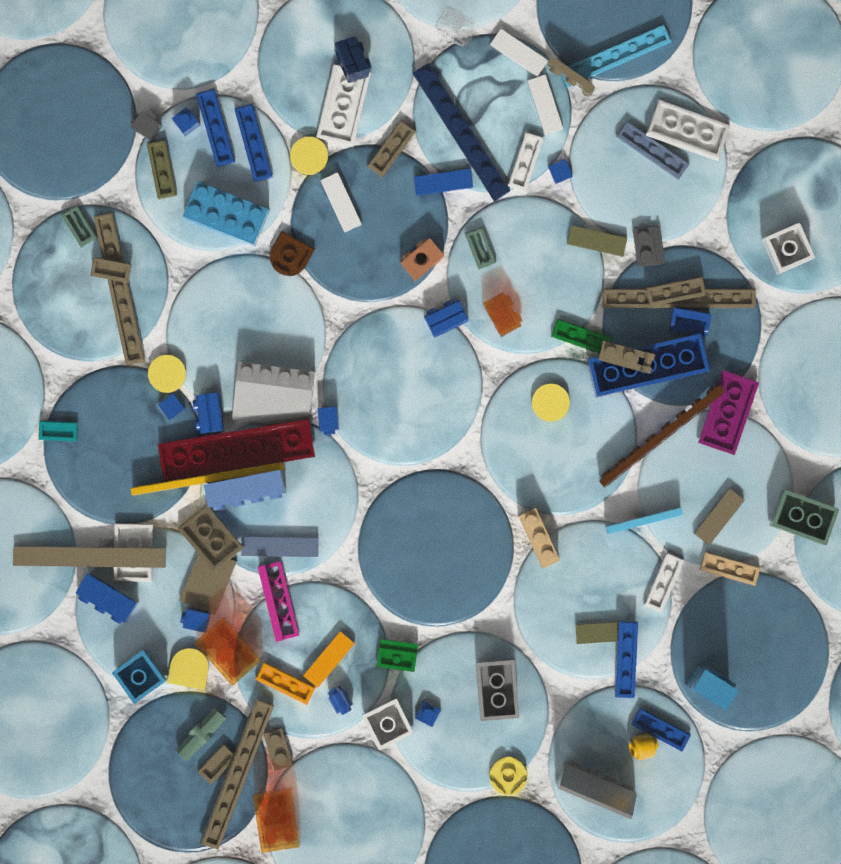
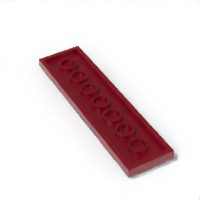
M309 419L158 444L164 482L315 457Z

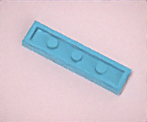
M676 508L606 526L605 528L606 532L611 534L681 516L683 513L681 508Z

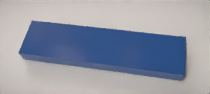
M215 89L197 93L196 96L216 167L235 163Z
M253 104L235 108L254 182L273 178Z
M618 621L616 698H635L638 621Z

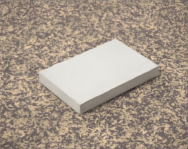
M115 523L114 548H153L154 524ZM114 567L113 581L152 582L153 568Z

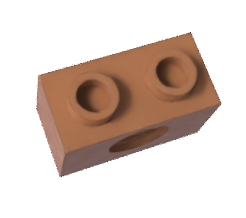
M430 238L427 241L425 239L421 240L416 245L417 249L414 252L408 251L401 257L403 260L400 263L401 266L415 282L445 257ZM424 254L427 260L425 263H418L416 256Z

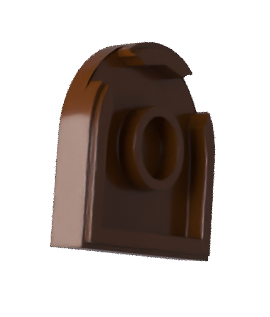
M281 231L271 249L270 261L273 268L279 274L295 276L305 269L315 249Z

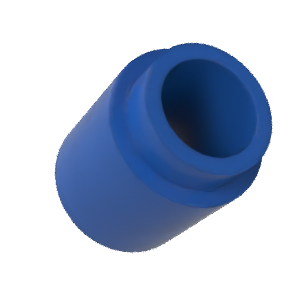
M341 685L327 693L329 695L328 699L337 714L341 713L344 715L352 710L351 706L354 704Z

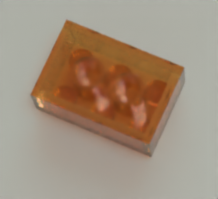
M225 616L194 642L232 686L263 660Z
M292 787L254 793L253 801L261 853L300 847L301 842Z

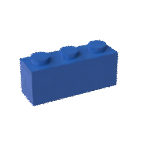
M90 573L86 574L75 594L79 595L78 599L85 604H88V602L94 604L95 610L102 614L107 612L112 615L111 619L119 624L128 621L138 604L137 601Z

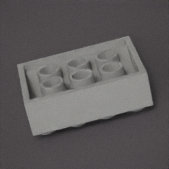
M238 362L232 420L276 425L310 419L316 373L313 371Z
M564 762L556 781L558 789L632 819L637 793L633 791L634 787L625 783L622 786L615 783L616 780L609 776H605V778L597 776L598 772L590 768L587 771L580 769L581 765L576 762Z

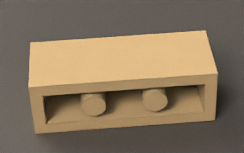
M534 508L519 515L518 518L541 568L543 569L560 561L537 509Z

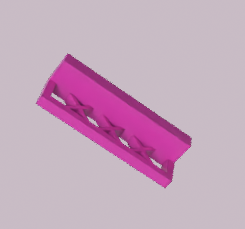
M281 561L259 566V576L276 642L299 636ZM278 566L280 574L274 580L269 577L267 569ZM276 584L284 589L281 599L273 595L272 590ZM280 603L288 606L289 612L285 618L278 614L277 608ZM285 621L293 625L294 633L283 635L282 626Z

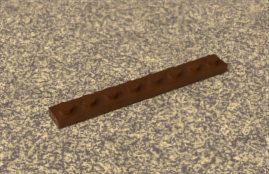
M721 385L711 387L706 392L707 396L702 400L699 397L692 402V408L687 412L685 409L676 415L677 419L673 423L667 422L660 428L662 431L659 434L655 435L654 433L645 440L647 443L644 446H637L630 452L632 454L630 457L620 459L615 464L617 466L615 469L605 471L600 476L602 478L599 480L604 488L609 486L725 394V390Z

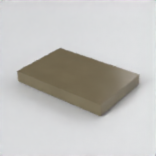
M207 504L177 528L214 573L244 549L243 545L214 511L208 508Z
M198 554L179 601L215 615L237 561L230 559L214 573Z

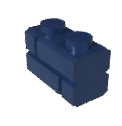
M353 36L334 43V52L347 83L367 78L372 67L369 58L364 57L363 53L365 50L362 42H358L357 38Z

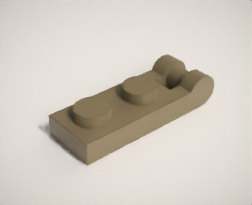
M552 56L547 65L550 67L549 71L556 76L560 74L566 78V83L572 87L576 85L581 88L584 96L589 97L593 94L595 87L590 81Z
M603 341L598 360L651 374V363L656 355ZM639 357L644 358L643 365L637 364Z

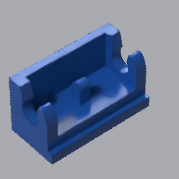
M673 308L669 330L694 335L701 334L706 337L709 332L712 314Z

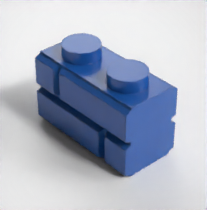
M454 299L443 303V308L437 310L435 307L426 312L427 315L424 316V319L434 338L469 321L459 300L454 301Z
M220 393L195 395L196 400H193L194 411H198V419H195L196 430H200V434L224 431Z

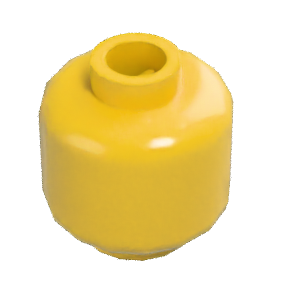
M644 733L632 737L628 747L632 757H635L637 760H644L655 756L659 745L656 738H653L649 733Z

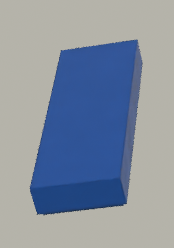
M471 169L414 177L416 196L473 188Z
M640 707L631 723L634 727L651 734V736L683 752L691 734Z

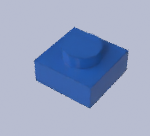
M424 701L415 719L433 727L441 710Z

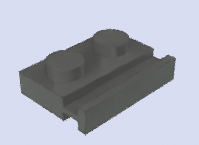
M661 227L633 229L637 268L665 264Z

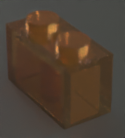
M503 292L483 303L484 309L501 338L519 329L522 326L520 322L523 321L518 311L514 313L511 307L514 304L510 296H505Z

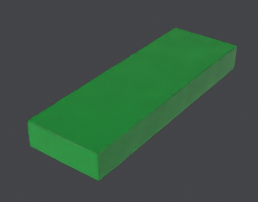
M557 319L551 336L557 340L600 354L603 341L611 342L612 339L609 336Z

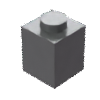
M142 111L139 115L135 114L130 122L132 124L131 129L150 142L153 141L162 128L158 122Z

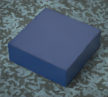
M566 159L548 166L555 185L573 177Z
M174 393L158 404L169 420L185 410Z

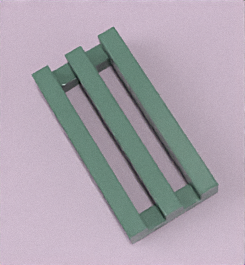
M78 205L61 214L81 248L97 239L96 234ZM77 211L91 237L88 238L73 212ZM68 215H71L72 219L74 220L75 224L77 225L78 229L85 239L84 241H81L80 237L78 236L77 232L75 231L74 227L67 217Z
M483 227L465 234L478 270L497 263ZM477 233H481L491 261H487ZM472 235L474 236V239L480 251L481 257L484 262L483 264L480 263L476 250L470 238V236Z

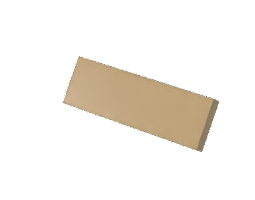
M704 551L699 570L756 586L761 567Z

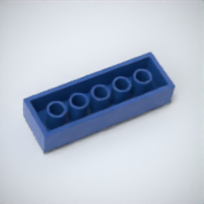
M701 334L635 348L636 350L656 355L651 363V374L598 360L599 357L587 360L595 398L710 371ZM639 357L637 364L643 365L644 358Z

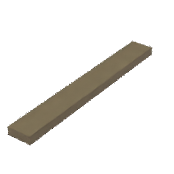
M113 213L93 216L102 258L124 262ZM107 279L126 365L145 362L129 284Z
M602 289V308H756V289H705L706 296L649 307L646 289Z
M13 546V566L166 568V548Z
M255 698L200 839V844L219 850L274 708L273 704Z

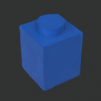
M187 107L172 117L173 122L185 137L200 126Z
M337 407L317 408L319 431L324 432V435L335 434V431L339 430Z
M186 609V612H182L180 623H183L182 628L206 633L211 613Z

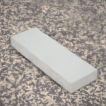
M500 29L490 46L536 77L539 76L548 62L547 59L502 29Z
M546 75L528 80L527 82L544 135L563 130Z
M528 132L525 133L508 187L526 193L544 137Z
M338 172L320 180L344 233L361 226L360 219Z
M666 552L644 602L645 606L662 613L684 559Z

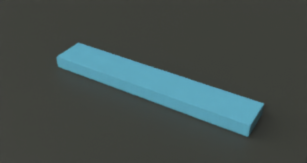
M663 24L567 67L585 79H589L667 45L672 41ZM562 76L566 88L571 87V85L565 82L566 78Z

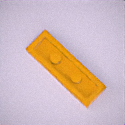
M340 631L303 676L318 688L355 643Z
M266 662L263 663L255 679L306 705L316 688Z

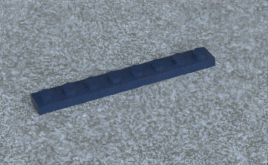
M427 63L412 74L493 202L510 192L509 188L430 64Z

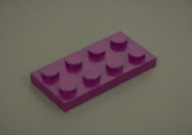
M722 370L717 387L721 385L725 390V394L710 405L698 443L735 455L759 382Z

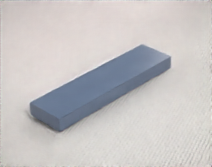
M626 121L616 138L677 180L680 179L689 166L688 162L652 137L646 136L645 132L629 121Z
M242 537L241 544L244 549L241 550V556L318 557L319 538Z

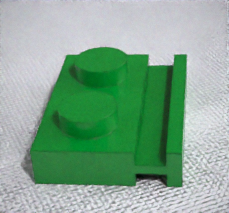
M380 639L376 667L415 672L418 644Z

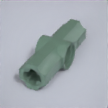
M215 707L202 722H199L189 732V736L177 747V753L188 761L225 722L226 716Z

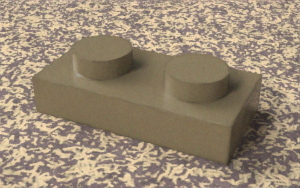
M280 728L264 733L274 771L293 766L283 729Z

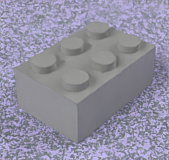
M505 659L476 662L480 720L490 721L519 718L515 660Z

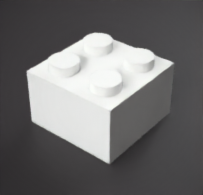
M800 223L762 239V243L777 275L815 258Z
M397 697L362 714L378 750L414 733Z

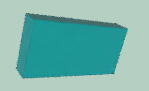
M39 421L38 440L77 442L78 422Z

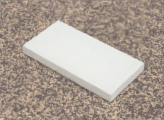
M333 65L316 136L317 139L354 147L371 72H369L367 78L347 83L341 66Z
M658 100L646 136L718 161L731 125Z

